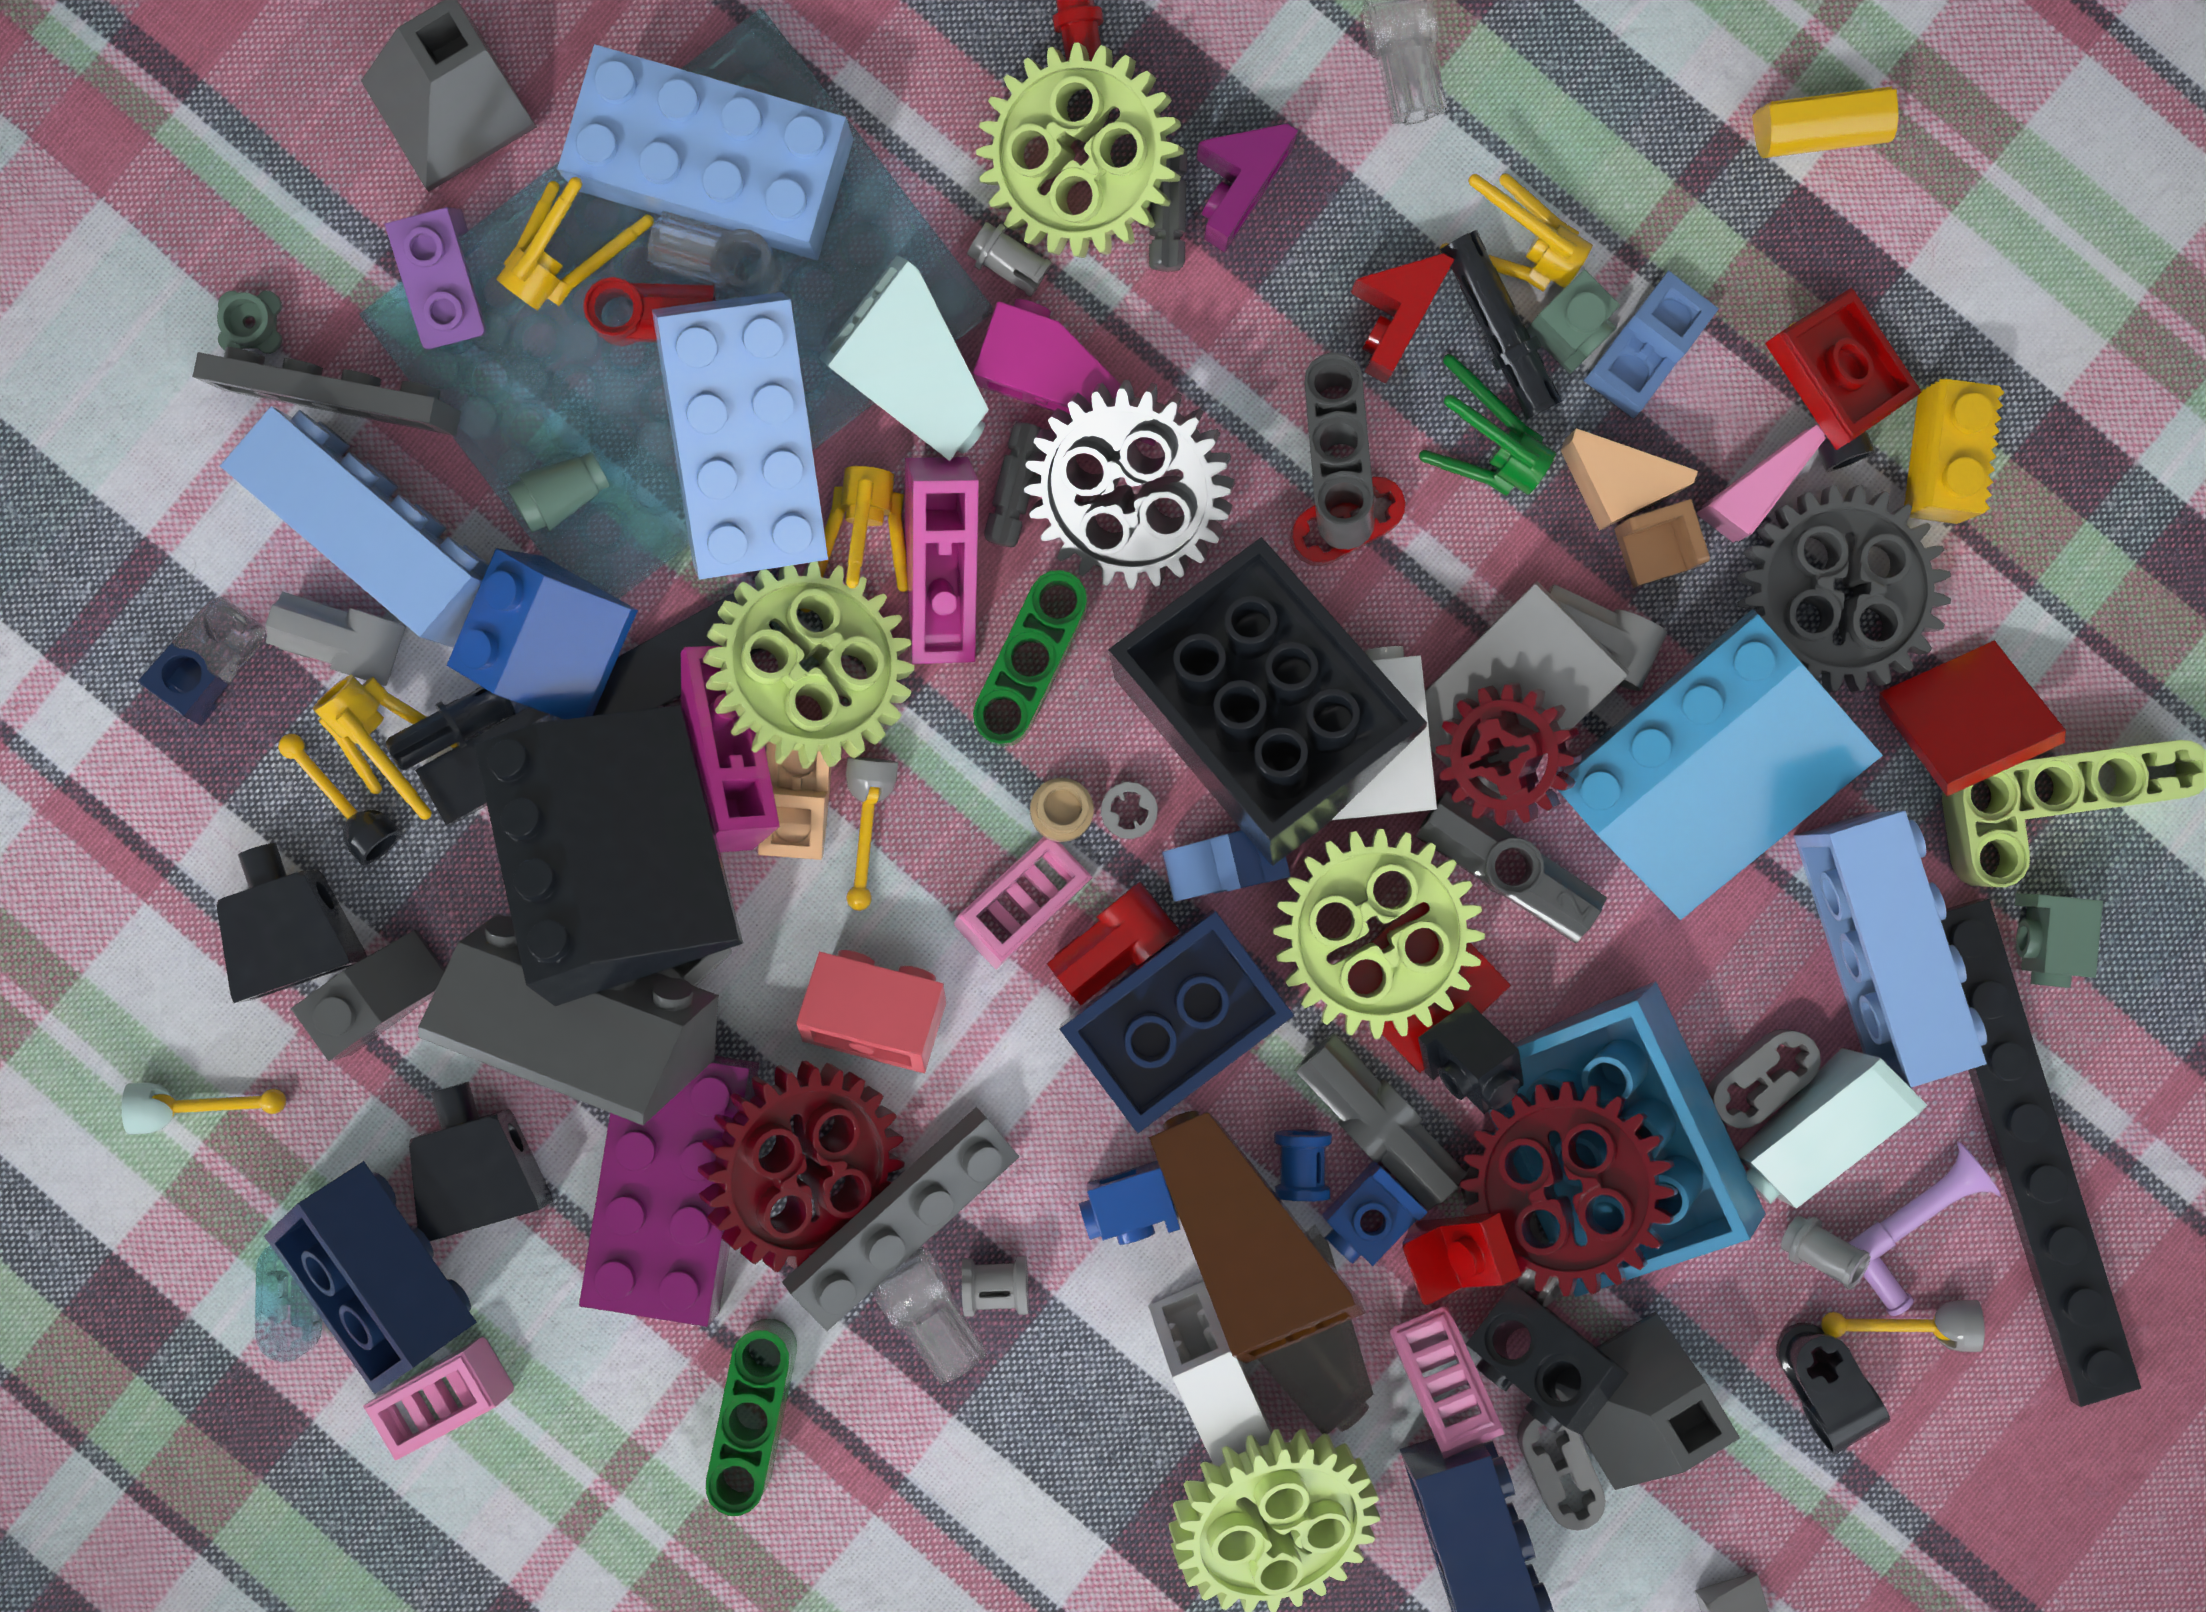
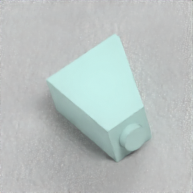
M897 255L819 358L833 371L950 461L957 451L963 454L976 443L985 428L982 418L989 409L918 268L908 260Z
M1841 1048L1818 1071L1812 1081L1797 1092L1737 1154L1741 1162L1749 1169L1746 1172L1747 1180L1760 1197L1769 1204L1778 1198L1798 1208L1919 1115L1928 1105L1881 1058Z

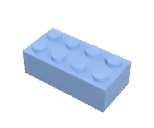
M594 44L557 170L567 182L573 177L580 178L582 180V187L579 192L818 261L854 139L845 116Z
M777 292L652 309L692 562L699 580L828 560L791 299L784 293Z
M271 406L222 462L220 467L419 637L454 648L489 563L468 546L464 545L462 547L450 537L443 540L440 536L447 528L417 503L413 505L399 494L395 498L392 497L398 486L369 462L365 464L350 452L344 456L343 454L349 449L350 445L320 421L318 423L301 410H298L291 417Z
M1905 810L1871 812L1794 835L1863 1053L1881 1058L1910 1088L1987 1064L1981 1046L1987 1043L1985 1027L1978 1012L1974 1008L1968 1007L1961 985L1967 979L1966 968L1957 948L1954 945H1948L1941 920L1946 919L1945 902L1938 887L1933 882H1928L1921 858L1926 856V844L1917 823L1914 820H1908Z

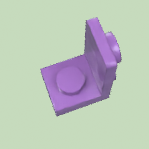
M445 207L384 223L422 346L425 349H434L483 336L486 333V326L459 241V237L469 235L462 209Z

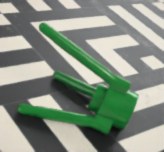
M1445 355L1443 358L1445 366L1510 430L1507 433L1472 407L1466 405L1454 395L1449 394L1444 398V404L1458 414L1460 418L1497 444L1489 459V463L1498 469L1496 472L1429 450H1422L1419 453L1420 461L1487 484L1505 496L1510 493L1513 487L1529 495L1545 476L1554 461L1556 452L1542 443L1544 437L1526 426L1454 355Z

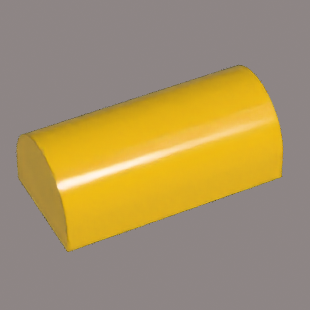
M1892 86L1772 101L1756 110V113L1752 115L1758 153L1762 158H1772L1890 143L1895 138L1898 127L1897 89H1892Z

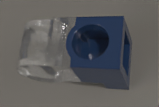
M217 597L207 603L193 617L137 682L182 716L202 726L217 708L214 701L236 676L238 668L244 665L261 645L266 633L265 627L225 597Z

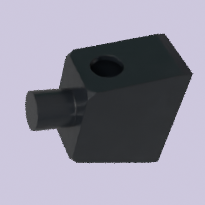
M276 843L257 846L238 854L249 889L223 897L217 902L229 990L233 1003L265 997L346 969L367 957L362 944L325 876L319 870L300 871L287 875Z
M469 1081L431 1092L440 1129L411 1138L409 1143L417 1228L426 1235L429 1241L535 1212L553 1202L548 1185L510 1109L479 1117Z

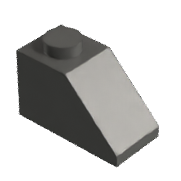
M413 930L343 970L292 1007L291 1010L328 1061L353 1055L433 997L445 972V968L418 930Z

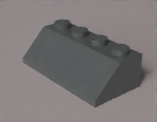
M496 914L458 942L418 1026V1038L644 1125L714 1061L719 995L695 987L686 980L654 973L554 1006L526 986L512 918Z

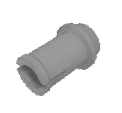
M986 222L967 252L968 256L976 260L974 267L978 270H981L984 266L1024 291L1027 296L1032 297L1052 262L1048 259L1045 260L1005 234V225L999 224L996 228Z
M1802 1216L1796 1217L1788 1226L1781 1242V1249L1789 1253V1260L1797 1265L1804 1261L1844 1284L1843 1286L1849 1290L1853 1289L1862 1279L1871 1259L1870 1253L1860 1250L1823 1229L1822 1221L1815 1216L1808 1220Z

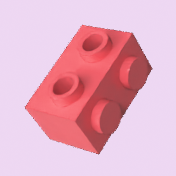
M840 950L837 956L819 951L796 1022L802 1042L925 1074L946 1006L944 984L937 982L936 977L932 973L917 967L901 966L899 971L874 966L875 961L855 951Z

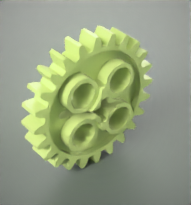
M1080 43L1073 44L1070 61L1067 62L1059 50L1049 47L1047 51L1048 67L1044 69L1034 60L1026 58L1024 65L1028 79L1021 82L1012 76L1006 75L1003 79L1012 93L1008 101L991 96L988 100L991 106L1000 113L998 122L984 121L979 124V128L994 136L992 145L976 149V155L993 161L994 168L984 172L979 176L980 182L987 185H999L1000 190L993 195L988 203L996 209L1012 207L1004 222L1007 228L1016 230L1028 223L1024 242L1036 246L1048 233L1047 250L1049 253L1056 255L1061 254L1068 239L1073 256L1079 258L1086 257L1090 240H1093L1095 247L1100 253L1105 255L1111 254V235L1116 234L1124 243L1133 244L1135 239L1130 224L1136 220L1138 223L1153 228L1155 222L1147 210L1151 202L1168 207L1171 203L1168 197L1159 190L1161 182H1178L1181 178L1175 171L1166 167L1167 159L1184 154V148L1166 140V136L1180 128L1181 123L1174 117H1160L1159 115L1172 101L1170 96L1164 92L1148 96L1156 81V77L1150 72L1145 71L1132 79L1136 61L1127 55H1124L1112 68V51L1106 46H1099L1092 62L1089 60L1086 47ZM1089 89L1093 99L1090 113L1084 119L1072 122L1067 112L1069 99L1078 90ZM1114 108H1119L1120 116L1116 121L1102 128L1108 119L1109 112ZM1132 134L1137 142L1136 156L1127 166L1117 168L1111 160L1112 145L1122 135ZM1044 136L1049 149L1047 158L1038 168L1029 169L1024 160L1025 147L1033 138ZM1076 139L1086 143L1084 150L1089 155V158L1084 164L1074 161L1076 155L1070 146ZM1059 174L1052 183L1050 191L1046 195H1042L1040 193L1041 185L1046 180L1052 179ZM1087 181L1091 186L1093 194L1091 204L1083 213L1073 215L1067 204L1068 192L1076 183Z
M810 562L802 576H798L794 565L781 567L778 581L767 569L760 570L755 577L757 590L742 581L734 591L735 598L739 604L725 600L717 612L727 624H713L707 634L709 639L722 646L709 649L703 657V663L721 668V671L712 675L706 683L707 689L726 691L727 696L716 707V713L723 714L736 711L740 718L734 724L731 733L735 736L751 728L756 733L751 749L755 753L762 749L768 741L776 744L775 760L778 764H781L792 750L798 751L799 761L804 769H808L814 762L818 751L821 752L828 767L835 766L841 760V746L853 759L859 757L865 751L863 738L876 745L886 736L880 723L892 726L900 719L901 713L891 703H903L911 694V690L896 681L907 678L914 671V665L897 660V656L911 646V639L893 638L891 631L900 623L902 617L900 615H892L883 618L878 611L884 605L887 596L883 593L868 601L862 596L867 579L862 576L859 578V584L856 588H849L843 584L844 572L843 566L840 565L834 569L828 578L821 577L818 562ZM809 609L817 613L823 622V631L813 632L804 628L797 618V610ZM774 621L778 623L781 627V632L772 630L769 622ZM758 648L768 650L778 661V672L767 673L758 669L751 660L750 651ZM850 655L862 661L866 667V679L859 680L846 674L841 664V656ZM812 656L817 659L820 665L807 672L802 669L799 663ZM805 695L816 700L822 710V720L812 721L800 715L795 704L796 696ZM838 695L848 698L850 705L847 707L843 706L839 702Z
M1376 829L1372 846L1365 847L1356 831L1349 832V851L1342 853L1329 840L1325 842V850L1329 861L1322 865L1308 856L1303 859L1312 875L1307 882L1294 877L1287 879L1289 885L1299 893L1296 901L1285 900L1277 902L1276 906L1283 912L1291 915L1292 918L1290 924L1279 925L1273 928V934L1291 939V946L1277 953L1276 959L1279 962H1296L1298 968L1289 974L1285 982L1288 987L1297 986L1305 982L1308 984L1309 988L1300 1002L1304 1008L1312 1006L1320 1000L1326 1003L1321 1017V1021L1324 1024L1328 1025L1341 1012L1346 1015L1345 1030L1349 1035L1355 1033L1361 1020H1366L1369 1022V1028L1374 1039H1380L1385 1021H1392L1401 1036H1407V1017L1415 1014L1424 1025L1429 1027L1432 1025V1019L1428 1007L1434 1002L1450 1012L1454 1009L1450 998L1446 994V990L1450 985L1467 991L1471 987L1458 972L1461 965L1480 966L1481 960L1466 952V944L1485 939V933L1467 928L1466 920L1481 913L1482 909L1478 905H1462L1459 898L1467 893L1473 885L1468 880L1450 883L1448 877L1457 864L1454 859L1446 860L1436 867L1431 864L1436 847L1433 843L1428 842L1417 854L1411 853L1412 841L1410 833L1403 832L1397 840L1395 847H1388L1384 829ZM1388 871L1400 873L1406 879L1408 885V892L1404 901L1392 908L1381 906L1375 900L1373 893L1376 879ZM1332 902L1346 905L1352 916L1348 932L1338 938H1327L1321 935L1316 925V918L1320 909ZM1422 902H1426L1429 905L1428 913L1393 929L1387 934V939L1390 943L1387 948L1381 950L1374 943H1368L1335 964L1327 962V955L1330 952L1360 939L1369 932L1366 921L1371 917L1375 916L1383 924L1389 923ZM1429 928L1437 935L1439 941L1438 952L1429 962L1423 964L1413 963L1406 955L1405 942L1409 934L1414 930ZM1364 959L1376 961L1381 966L1383 972L1379 988L1369 994H1358L1352 991L1348 984V972L1357 961Z
M1274 1429L1269 1443L1263 1446L1259 1445L1253 1435H1249L1246 1439V1451L1237 1454L1228 1446L1223 1447L1222 1454L1225 1463L1219 1467L1208 1462L1201 1463L1200 1466L1205 1477L1204 1482L1185 1481L1183 1485L1189 1500H1180L1173 1503L1177 1520L1169 1523V1530L1174 1541L1171 1546L1178 1567L1183 1571L1187 1585L1189 1587L1197 1585L1201 1598L1205 1601L1217 1595L1220 1606L1224 1610H1227L1240 1599L1244 1612H1252L1259 1601H1266L1270 1612H1276L1281 1598L1290 1597L1296 1607L1302 1606L1303 1591L1310 1588L1320 1596L1325 1595L1326 1588L1323 1581L1329 1576L1340 1581L1347 1579L1342 1566L1344 1562H1363L1364 1557L1358 1545L1369 1544L1375 1541L1376 1538L1370 1525L1380 1521V1515L1374 1504L1379 1501V1498L1360 1458L1354 1459L1348 1445L1345 1443L1334 1448L1329 1435L1325 1433L1311 1444L1305 1429H1299L1291 1442H1284L1279 1429Z

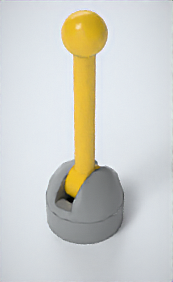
M866 757L847 758V787L852 796L862 802L854 887L848 891L846 896L847 904L856 911L866 909L872 900L871 893L866 887L874 808L876 803L886 799L894 789L898 771V762Z
M1978 1300L1945 1302L1937 1310L1933 1319H1845L1840 1313L1830 1312L1821 1321L1823 1332L1835 1338L1843 1336L1846 1331L1933 1332L1938 1342L1950 1350L1981 1352L1984 1346V1317Z

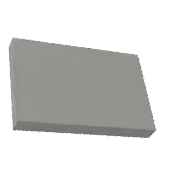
M1536 581L1425 690L1431 751L1448 767L1452 766L1450 757H1444L1436 753L1437 746L1451 743L1453 736L1448 734L1441 726L1445 720L1452 718L1463 719L1456 705L1460 700L1471 698L1480 705L1478 689L1493 685L1501 698L1505 684L1520 683L1522 699L1530 691L1541 689L1545 691L1542 707L1547 710L1562 704L1566 710L1557 723L1561 729L1573 728L1628 676L1629 671ZM1516 713L1519 724L1535 732L1540 731L1532 721ZM1476 728L1471 740L1470 755L1473 753L1480 738L1478 728ZM1514 745L1499 750V754L1490 756L1488 762L1493 763L1502 760V762L1512 761L1518 758V754L1528 751L1530 747L1529 745L1517 748ZM1478 776L1485 786L1500 794L1496 784Z

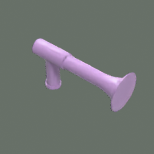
M1957 1141L1959 1149L1957 1160L1941 1180L1880 1223L1876 1222L1848 1242L1856 1248L1870 1253L1871 1259L1863 1276L1884 1303L1886 1311L1892 1317L1907 1311L1913 1305L1914 1299L1904 1291L1880 1256L1896 1246L1895 1243L1965 1196L1979 1192H1992L2002 1197L1990 1176L1959 1141Z

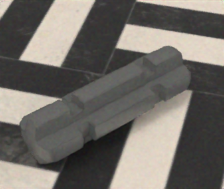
M1185 148L1184 154L1169 158L1166 161V167L1175 171L1181 177H1184V173H1187V151ZM1181 178L1178 182H1161L1159 190L1171 201L1169 207L1153 202L1150 204V214L1155 222V226L1150 228L1149 234L1154 236L1155 239L1152 240V244H1149V266L1156 271H1179L1185 263V241L1180 240V237L1186 232L1187 182L1181 180Z
M1016 422L1011 430L1007 445L1011 449V453L1004 456L992 501L993 506L996 507L995 512L989 513L984 530L985 539L996 545L1015 547L1018 543L1022 528V521L1019 520L1020 514L1025 515L1030 499V494L1024 492V487L1031 477L1036 476L1035 472L1026 467V462L1033 452L1042 451L1034 443L1036 436L1042 428L1034 424Z

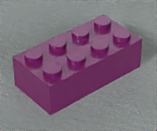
M715 1056L711 1064L644 1125L610 1113L579 1307L708 1327L719 1314L730 1246L721 1239L724 1230L719 1231L707 1219L716 1207H710L700 1198L699 1193L715 1182L709 1181L698 1172V1166L716 1160V1155L702 1145L705 1139H722L725 1130L715 1122V1115H725L733 1118L738 1112L730 1096L733 1093H737L748 1101L754 1097L752 1078L758 1076L759 1062Z

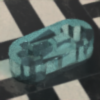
M268 1246L259 1256L256 1267V1342L261 1352L271 1360L278 1362L294 1361L313 1349L321 1337L323 1320L293 1278L291 1281V1293H288V1273L283 1270H277L276 1262L280 1259L272 1247ZM288 1305H291V1325L302 1327L303 1335L292 1341L290 1346L287 1345L286 1335L276 1334L275 1330L276 1325L287 1319Z

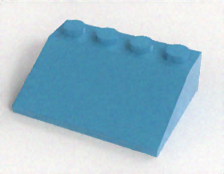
M1752 609L1582 752L1581 762L1566 766L1564 772L1569 774L1576 783L1573 788L1558 791L1600 839L1682 920L1883 755L1760 615Z
M1656 981L1599 1003L1513 1043L1519 1049L1524 1085L1519 1088L1517 1093L1523 1094L1532 1105L1536 1104V1085L1547 1084L1555 1100L1559 1099L1563 1082H1574L1579 1100H1583L1585 1093L1591 1085L1601 1086L1600 1105L1606 1107L1617 1096L1625 1097V1107L1621 1116L1628 1120L1644 1112L1648 1117L1639 1130L1642 1138L1645 1139L1654 1135H1662L1664 1138L1662 1143L1651 1153L1654 1160L1666 1159L1673 1160L1674 1162L1672 1168L1658 1174L1659 1183L1678 1188V1194L1665 1199H1659L1658 1204L1659 1207L1673 1214L1674 1220L1669 1224L1653 1223L1651 1228L1659 1234L1664 1243L1659 1249L1643 1244L1639 1246L1648 1263L1643 1269L1639 1270L1628 1264L1625 1260L1621 1262L1626 1280L1751 1239L1766 1213L1754 1187L1747 1180L1745 1168ZM1512 1101L1499 1108L1511 1116L1515 1115ZM1553 1130L1549 1134V1139L1558 1156L1563 1172V1180L1554 1184V1191L1557 1196L1565 1195L1570 1199L1576 1241L1579 1245H1586V1232L1579 1221L1573 1203V1196L1583 1191V1185L1580 1179L1569 1180L1566 1176L1563 1165L1561 1137L1557 1131ZM1585 1130L1578 1136L1576 1152L1585 1164L1600 1166L1607 1156V1144L1599 1133ZM1528 1145L1520 1146L1513 1158L1514 1165L1523 1179L1536 1181L1543 1171V1159L1535 1148ZM1600 1195L1593 1205V1216L1602 1228L1607 1230L1620 1229L1625 1219V1212L1622 1204L1615 1197ZM1536 1210L1537 1217L1549 1242L1553 1241L1556 1243L1560 1235V1224L1557 1218L1549 1211ZM1605 1272L1601 1273V1289L1615 1284L1608 1278ZM1577 1278L1576 1287L1573 1292L1575 1297L1589 1293L1582 1278Z

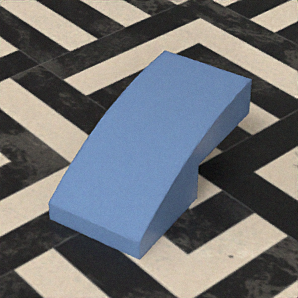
M1668 270L1583 381L1634 419L1645 407L1677 362L1687 353L1719 308Z

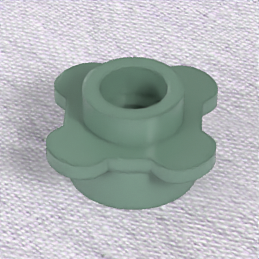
M228 291L220 297L218 301L217 322L221 332L218 335V343L224 351L226 347H233L238 349H259L265 354H271L280 348L282 336L277 332V314L282 310V302L276 294L271 291H262L258 296L246 292ZM248 317H254L255 325L251 328L245 326V320Z

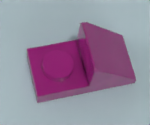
M1283 124L1199 142L1197 160L1233 183L1230 187L1221 182L1206 203L1201 214L1209 219L1206 223L1204 240L1224 253L1227 251L1293 150L1298 133L1297 129L1289 124Z

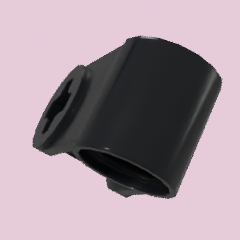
M1800 1322L1789 1326L1781 1333L1776 1344L1778 1363L1799 1397L1802 1409L1809 1423L1832 1454L1836 1455L1890 1422V1416L1884 1403L1864 1377L1849 1348L1841 1340L1825 1334L1822 1328L1812 1323ZM1818 1347L1819 1349L1814 1353L1815 1359L1818 1363L1810 1368V1366L1814 1363L1813 1356L1810 1352H1812L1815 1348Z

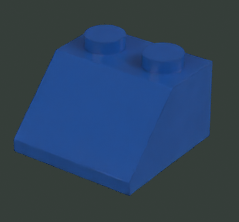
M496 548L446 666L495 695L561 719L592 716L638 610L542 555Z

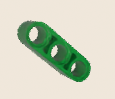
M1062 570L1049 571L1036 580L980 692L973 711L974 725L980 735L991 744L1002 747L1012 746L1026 737L1077 635L1087 611L1086 590L1080 579L1072 573ZM1056 586L1070 589L1077 598L1074 611L1067 617L1059 619L1045 614L1041 609L1040 602L1048 589ZM1026 643L1040 644L1049 653L1048 666L1037 676L1028 677L1021 675L1013 666L1015 652ZM1006 699L1013 701L1019 706L1021 710L1020 724L1009 734L993 733L986 725L985 716L987 709L994 702Z
M761 1319L754 1322L736 1342L731 1355L706 1477V1495L709 1503L718 1512L727 1516H741L750 1512L760 1502L772 1477L797 1354V1340L793 1331L784 1322L777 1319ZM756 1339L772 1341L780 1352V1363L772 1367H764L757 1364L749 1352L750 1342ZM742 1403L759 1405L766 1413L767 1426L761 1429L745 1427L738 1419L737 1405ZM731 1466H739L746 1469L753 1477L754 1488L747 1492L733 1490L725 1481L724 1469Z

